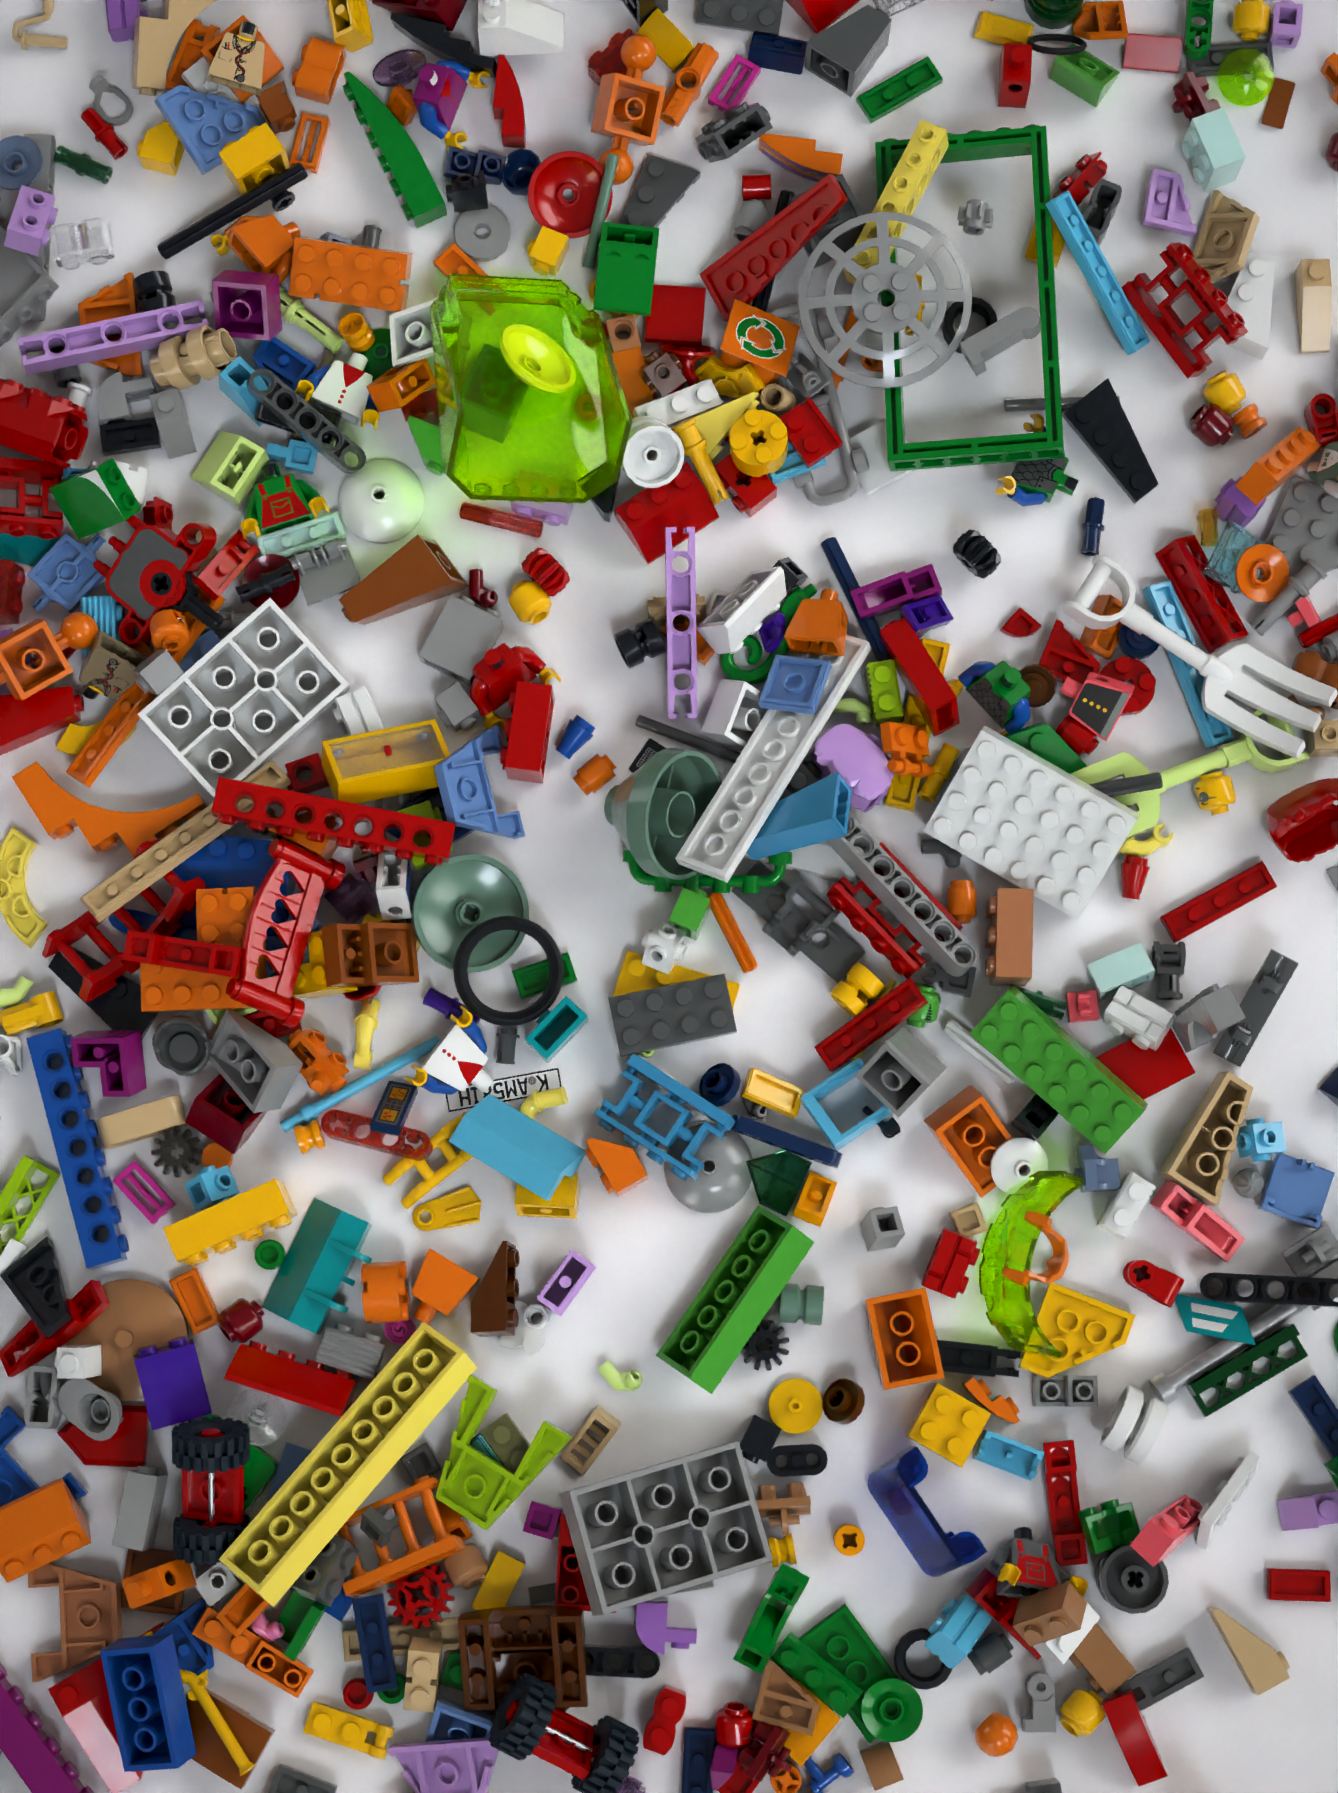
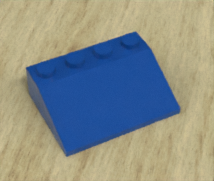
M220 835L175 867L173 871L182 881H190L200 877L206 883L205 889L259 888L265 875L274 863V859L268 854L272 841ZM285 872L283 875L284 883L280 886V892L284 896L293 895L296 882L290 873ZM277 900L275 902L276 910L271 915L272 921L276 924L287 922L289 912L282 901ZM196 906L192 912L186 910L178 922L183 927L197 928ZM269 927L267 929V936L278 937L273 928Z

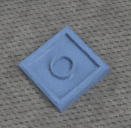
M776 654L758 701L760 708L815 715L832 668L830 661Z

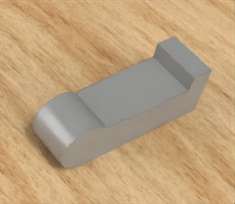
M1032 307L1020 308L960 342L962 354L975 375L978 376L986 371L985 362L1023 339L1036 337L1041 331L1039 313Z

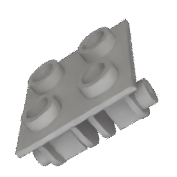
M336 538L335 541L325 544V547L320 544V549L314 550L313 547L311 548L312 552L309 553L307 551L299 555L295 554V558L290 559L294 570H298L300 585L308 606L349 591L361 582L345 539L338 540Z

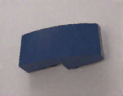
M449 146L443 176L452 179L461 175L478 176V170H484L486 184L501 185V168L505 167L506 156L480 149L477 153Z

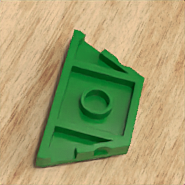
M1045 721L1003 735L1069 774L1087 767L1081 758Z

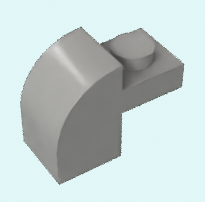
M121 372L109 376L102 383L97 394V405L102 424L132 421L133 416L130 403L150 399L149 395L157 393L152 378L136 376L126 382Z

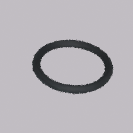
M1041 34L1033 36L1027 41V44L1032 45V50L1052 55L1077 54L1084 51L1087 47L1083 39L1065 34ZM1040 41H1066L1080 46L1052 48L1034 43Z

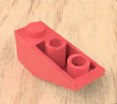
M1184 1495L1152 1517L1130 1546L1154 1567L1200 1526L1201 1520L1198 1519V1515L1202 1510L1201 1504L1195 1499Z

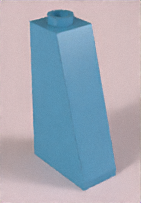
M836 772L778 801L746 853L752 860L845 837L847 835L852 789L842 776Z

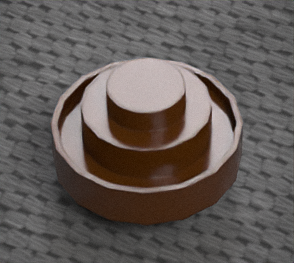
M1039 664L1028 665L1020 670L1022 680L1031 689L1028 698L1029 706L1037 708L1050 702L1057 688L1056 678L1052 671Z
M846 1378L838 1379L831 1383L825 1391L822 1408L826 1417L841 1425L849 1424L856 1420L864 1407L865 1395L863 1389L858 1383Z

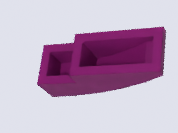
M929 564L908 573L902 571L850 591L860 619L900 610L906 604L936 595L942 596V588L933 565Z

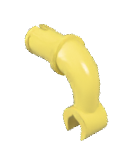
M1159 824L1154 828L1151 837L1145 841H1137L1134 836L1127 838L1118 854L1138 858L1149 856L1156 849L1166 847L1173 837V832L1165 838L1158 836L1165 824Z
M375 998L372 999L371 1004H369L370 999L362 1000L360 1014L356 1016L354 1021L356 1026V1050L353 1067L357 1069L370 1070V1062L373 1060V1050H370L373 1032L378 1026L377 1015L381 1006L380 1002Z
M564 1087L541 1092L538 1089L533 1090V1093L527 1096L521 1104L519 1111L534 1120L536 1113L543 1112V1109L568 1104L566 1090Z

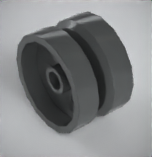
M1131 1543L1118 1545L1105 1551L1099 1559L1095 1571L1096 1586L1102 1598L1111 1606L1130 1614L1146 1613L1157 1607L1165 1597L1169 1584L1168 1571L1164 1562L1161 1561L1152 1567L1130 1546ZM1131 1571L1135 1574V1580L1132 1583H1127L1130 1579L1127 1574Z

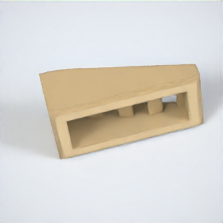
M597 1406L559 1458L583 1476L617 1432L621 1423L603 1408ZM596 1419L597 1421H599L606 1428H608L609 1431L606 1432L603 1428L596 1424L594 1420ZM589 1428L595 1434L601 1437V1442L597 1441L594 1437L586 1432L587 1429ZM580 1439L584 1440L595 1450L591 1452L578 1441ZM573 1448L587 1458L585 1463L571 1453Z

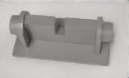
M795 350L793 351L786 378L806 399L811 398L827 386L830 381L803 353L799 356Z

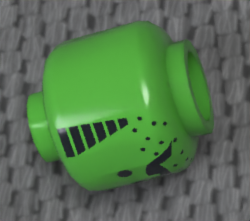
M915 982L929 1003L908 1017L907 1024L924 1028L925 1023L936 1021L941 996L935 992L936 987Z

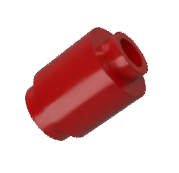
M1067 715L1055 730L1064 742L1079 756H1082L1084 753L1090 755L1100 743L1095 733L1070 715Z

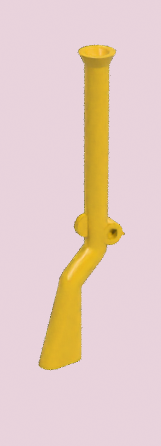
M151 1631L145 1634L144 1636H151L153 1635V1633ZM180 1669L182 1683L188 1684L191 1688L188 1691V1698L192 1701L198 1700L239 1767L240 1776L249 1772L256 1765L249 1761L205 1689L209 1683L207 1678L209 1669L198 1676L191 1671Z

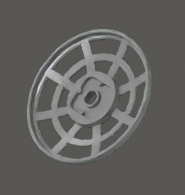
M876 212L864 214L834 228L819 242L811 253L802 272L798 288L800 324L813 352L826 367L838 376L854 384L870 388L890 389L903 387L921 381L936 372L950 359L959 347V343L967 331L971 316L972 291L970 278L957 249L944 234L931 224L902 213ZM888 220L912 224L928 232L933 238L922 249L907 240L889 237ZM876 221L877 238L860 242L846 253L832 243L839 235L852 227ZM942 245L957 265L963 290H946L942 273L936 262L931 258ZM890 246L903 248L915 254L916 257L906 268L891 263ZM878 247L879 263L868 267L866 270L852 259L864 250ZM824 251L837 262L828 277L825 296L807 297L811 273L818 258ZM924 264L931 271L937 285V290H920L914 275ZM844 268L856 278L851 294L834 295L836 281ZM880 292H891L894 296V303L888 307L882 306L878 302V294ZM921 302H938L935 318L928 329L916 318ZM947 302H963V313L959 328L952 342L946 348L935 334L944 319ZM851 306L857 322L847 333L838 321L835 307ZM826 308V315L830 326L840 339L839 343L829 354L814 334L808 309ZM906 327H909L920 338L905 348L894 350V333L900 332ZM866 329L873 333L881 334L882 351L867 348L857 343L856 340ZM925 345L938 356L934 362L920 371L895 378L894 360L910 356ZM848 349L866 358L883 360V378H872L858 374L838 363V360Z

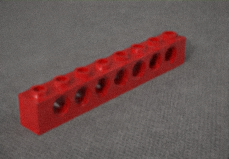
M223 777L218 778L211 811L213 817L218 818L217 822L227 825H235V822L238 821L247 823V828L265 831V827L277 829V834L294 837L295 833L307 835L306 839L314 842L323 843L324 839L336 841L335 845L344 848H353L354 845L365 846V851L370 853L383 854V850L395 852L394 856L400 859L412 860V857L415 856L424 858V863L441 866L442 862H449L456 823ZM242 799L251 800L253 802L252 809L248 812L239 811L237 809L239 801ZM271 805H279L283 808V812L279 817L271 818L266 814L267 809ZM306 810L311 812L313 815L312 820L307 824L297 822L296 816L300 811ZM329 817H339L342 820V825L336 830L327 828L325 823ZM366 822L372 827L371 832L365 836L358 835L355 832V827L358 823ZM389 828H396L401 832V837L397 841H388L384 837L385 831ZM418 834H426L431 841L426 847H418L413 840Z

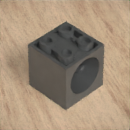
M843 174L835 178L848 200L803 246L808 257H810L819 242L834 228L850 219L864 215ZM806 190V191H804V192H802V193H800V194H798V195L792 197L790 204H791L792 202H794L796 199H798L801 195H803V194H804L805 192H807L808 190ZM866 223L852 227L839 235L832 243L846 253L855 245ZM823 251L814 268L833 259Z

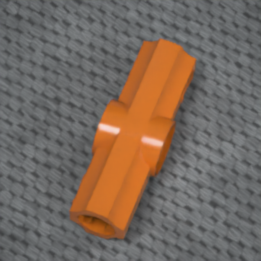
M697 43L685 66L678 71L676 81L665 98L661 110L660 119L667 125L679 127L693 101H696L700 96L701 87L719 58V53L712 46L706 43ZM685 82H691L694 84V86L691 88H686L682 86V84Z

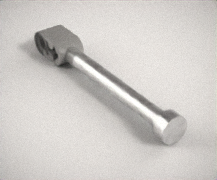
M1338 1258L1308 1277L1338 1279ZM1306 1283L1299 1288L1301 1299L1311 1300L1315 1296L1316 1289L1314 1285ZM1338 1285L1333 1286L1330 1290L1332 1300L1338 1297ZM1276 1305L1248 1323L1254 1341L1309 1306ZM1311 1306L1314 1311L1317 1310V1309H1319V1308H1321V1307ZM1224 1339L1168 1376L1163 1372L1159 1373L1149 1380V1384L1158 1399L1169 1405L1179 1398L1177 1391L1250 1344Z

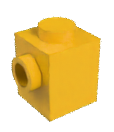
M542 226L537 239L532 238L527 248V255H529L530 266L533 270L541 275L547 276L550 274L556 277L570 247L569 236Z

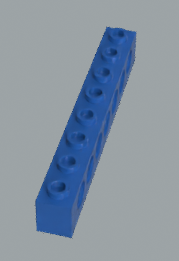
M60 1028L26 1038L86 1268L93 1270L127 1260L126 1252L129 1251V1244L126 1235H121L118 1223L122 1222L118 1206H113L110 1194H114L113 1184L109 1176L105 1177L103 1166L106 1165V1158L103 1149L97 1147L95 1137L99 1136L95 1120H90L88 1108H91L87 1091H82L80 1080L84 1079L81 1067H73L70 1040L73 1036L72 1034L68 1035L65 1030ZM61 1055L63 1057V1065L57 1070H52L51 1060L55 1056ZM69 1083L71 1092L66 1098L61 1099L58 1095V1090L61 1085ZM71 1112H77V1124L73 1127H68L66 1125L67 1115ZM84 1140L86 1150L82 1155L76 1156L73 1152V1146L77 1141ZM90 1168L94 1173L93 1180L89 1184L84 1185L81 1181V1174L84 1170ZM98 1197L101 1200V1208L98 1212L92 1214L88 1209V1204L92 1198ZM101 1226H106L109 1230V1236L104 1242H99L96 1238V1231Z

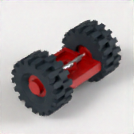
M203 1417L201 1420L191 1419L188 1420V1423H179V1426H175L172 1430V1463L177 1468H182V1514H180V1517H176L173 1522V1554L179 1560L185 1559V1563L196 1562V1565H203V1563L216 1565L217 1562H221L218 1559L251 1522L249 1515L244 1514V1465L250 1460V1427L241 1420L233 1421V1418L221 1419V1417H214V1419H208Z
M527 1673L519 1676L516 1683L513 1682L511 1684L510 1691L505 1693L502 1704H499L497 1708L498 1713L493 1718L492 1723L494 1725L490 1728L489 1733L491 1734L489 1737L490 1745L517 1760H524L527 1755L533 1754L563 1769L567 1773H571V1776H573L571 1780L573 1788L582 1793H616V1789L620 1790L623 1785L622 1781L624 1778L627 1779L630 1773L628 1772L630 1766L634 1764L635 1759L633 1757L638 1752V1747L636 1746L639 1743L638 1731L608 1715L604 1716V1719L600 1718L597 1725L591 1726L556 1707L554 1702L557 1700V1695L555 1694L557 1690L553 1686Z

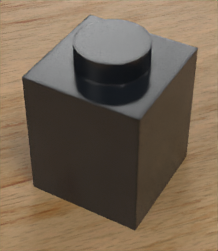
M753 1415L740 1442L743 1457L755 1464L758 1463L759 1459L766 1462L782 1429Z

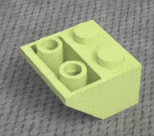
M220 431L190 478L240 508L262 474L261 469L269 463L270 459L265 449L243 436Z

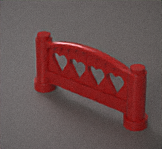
M274 839L268 849V854L272 856L274 863L261 882L246 919L241 943L242 954L239 978L230 979L226 986V994L237 1002L277 1018L280 1024L294 1028L303 1017L305 1004L304 1001L293 997L292 993L324 887L334 890L340 885L344 878L346 867L344 863L334 858L327 860L284 839ZM285 872L290 873L300 888L301 893L288 896L281 894L280 886L284 883L283 875ZM277 900L282 901L292 916V921L278 924L272 921L271 915L276 910L275 902ZM269 927L274 929L284 944V948L273 951H266L264 949L263 942L267 938L266 932ZM260 955L267 959L276 976L261 980L256 978L254 972L259 966L258 958Z

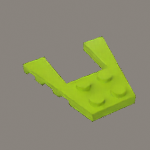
M469 1375L466 1396L462 1399L459 1409L461 1414L457 1429L453 1431L451 1438L452 1447L449 1458L445 1460L435 1498L482 1529L489 1530L572 1439V1436L550 1422L543 1421L516 1472L510 1471L470 1445L498 1390L478 1377Z

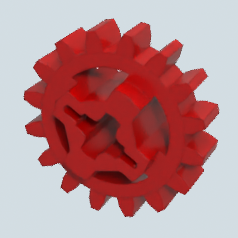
M434 1564L430 1569L429 1566H426L392 1581L396 1584L395 1588L387 1589V1593L394 1595V1599L388 1602V1606L397 1607L392 1614L394 1617L404 1616L401 1624L408 1626L413 1621V1628L420 1629L423 1622L426 1628H432L433 1619L440 1623L443 1621L442 1611L451 1612V1609L446 1604L447 1601L455 1600V1597L448 1595V1590L454 1588V1585L445 1583V1580L448 1578L447 1572L438 1574L440 1570L439 1565ZM424 1574V1576L420 1577L419 1581H408L416 1575ZM437 1584L440 1592L439 1598L437 1597L435 1590V1586ZM412 1589L423 1590V1594L430 1601L420 1600L419 1596ZM403 1592L405 1593V1597H406V1601H407V1603L405 1604V1606H404L403 1599H402V1593H403ZM430 1607L433 1609L426 1615L417 1616L425 1608Z

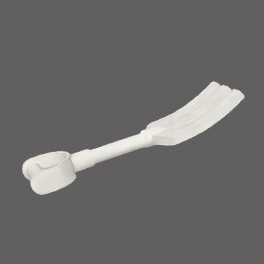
M1096 555L1093 558L1092 564L1094 567L1072 601L1068 600L1062 606L1063 611L1069 617L1091 629H1107L1121 622L1139 635L1144 634L1196 668L1199 674L1205 677L1201 694L1202 707L1205 712L1266 746L1297 759L1300 757L1306 747L1304 740L1258 718L1224 695L1228 694L1263 713L1314 733L1322 721L1320 714L1270 690L1243 673L1241 668L1287 691L1329 707L1338 695L1336 688L1286 667L1247 643L1231 648L1219 658L1213 654L1205 653L1153 619L1154 616L1134 603V582L1130 574L1121 565L1104 555ZM1110 578L1118 585L1121 591L1123 605L1119 613L1111 616H1100L1089 611L1088 608L1107 579Z

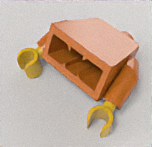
M273 215L264 217L242 216L225 230V235H213L211 244L213 247H216L222 243L216 249L217 254L220 256L226 255L231 247L251 272L278 274L279 285H281L288 276L292 266L295 237H300L301 233L299 227L294 222L282 226Z

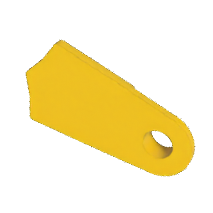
M467 1186L419 1205L413 1212L412 1220L414 1225L422 1231L477 1223L480 1221L482 1201L476 1196L472 1188ZM423 1212L431 1214V1220L428 1223H423L420 1219Z

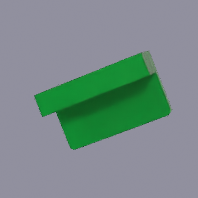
M296 1590L293 1591L277 1620L278 1623H282L285 1630L284 1635L280 1639L289 1644L284 1655L295 1661L306 1646L328 1607L300 1595Z

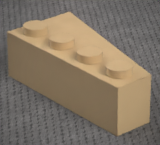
M1229 1071L1218 1072L1158 1174L1171 1182L1177 1183L1186 1192L1206 1205L1218 1206L1221 1197L1220 1191L1229 1171L1227 1168L1232 1152L1235 1151L1238 1141L1236 1138L1239 1128L1243 1124L1254 1087Z

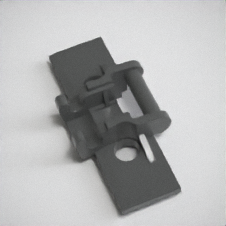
M758 860L746 875L766 876L770 875L772 871ZM801 877L791 888L782 880L774 886L759 887V893H742V887L733 888L731 892L768 923L762 929L764 933L773 938L792 957H795L801 951L837 983L842 980L865 953L864 950L832 924L841 911L830 907L804 884L805 880ZM796 893L826 918L822 924L815 920L811 921L795 907L796 904L791 899ZM772 895H779L784 899L785 904L778 911L770 909L767 904V900ZM817 933H823L828 937L829 944L824 949H818L812 944V937Z

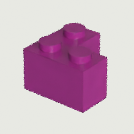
M141 1030L86 1031L70 1038L73 1067H100L103 1097H130L147 1088Z

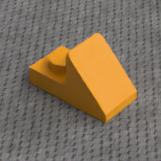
M810 1171L792 1216L821 1227L837 1182Z

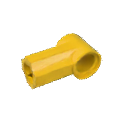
M55 991L38 994L30 998L29 1002L0 1011L2 1026L6 1034L11 1036L36 1027H50L64 1021Z

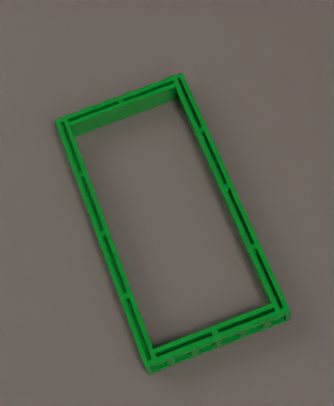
M1031 124L1024 128L1016 129L1001 127L995 131L982 132L980 130H972L965 134L955 135L947 133L949 147L940 164L1032 155L1046 432L905 443L903 387L885 389L887 454L890 472L1064 458L1052 219L1045 205L1051 201L1046 126ZM889 138L882 142H875L877 201L910 139L897 140ZM895 247L890 257V262L898 264L897 247ZM881 292L882 306L888 307L894 303V296L891 292ZM901 331L894 333V350L901 349ZM901 358L894 360L895 378L902 377Z

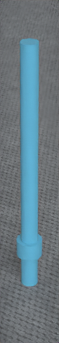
M437 1035L342 1087L336 1093H331L312 1105L309 1102L300 1107L299 1112L280 1122L283 1130L286 1133L293 1129L294 1126L300 1125L305 1121L310 1123L312 1120L317 1119V1115L430 1053L439 1042Z

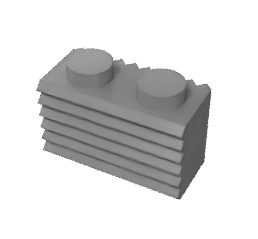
M336 1323L334 1328L327 1326L315 1361L374 1380L387 1346L380 1343L382 1337L364 1332L362 1338L352 1334L353 1328Z

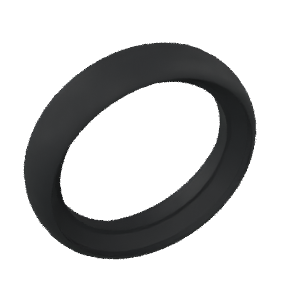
M516 916L495 917L474 927L461 942L455 956L453 969L457 992L466 1007L482 1020L501 1026L522 1025L537 1019L547 1011L560 992L564 972L560 950L551 935L535 922ZM515 930L531 936L541 945L549 962V980L544 993L533 1005L521 1011L502 1012L486 1006L476 997L469 984L467 969L473 949L484 937L496 931Z

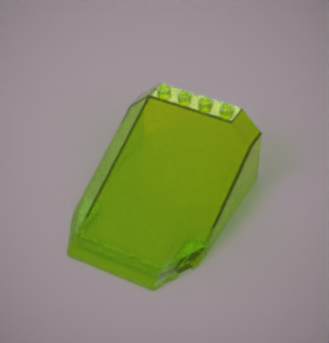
M450 274L446 284L441 288L436 302L434 301L431 305L430 317L442 460L446 475L470 499L481 501L503 500L509 502L585 503L618 481L632 425V417L599 314L594 310L588 311L581 304L582 299L576 293L570 291L569 287L562 280ZM510 325H526L543 332L557 342L568 354L575 367L576 380L572 387L566 392L548 393L533 388L521 381L512 372L502 356L500 336L503 331Z

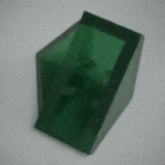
M787 1150L746 1161L759 1204L786 1217L812 1162Z

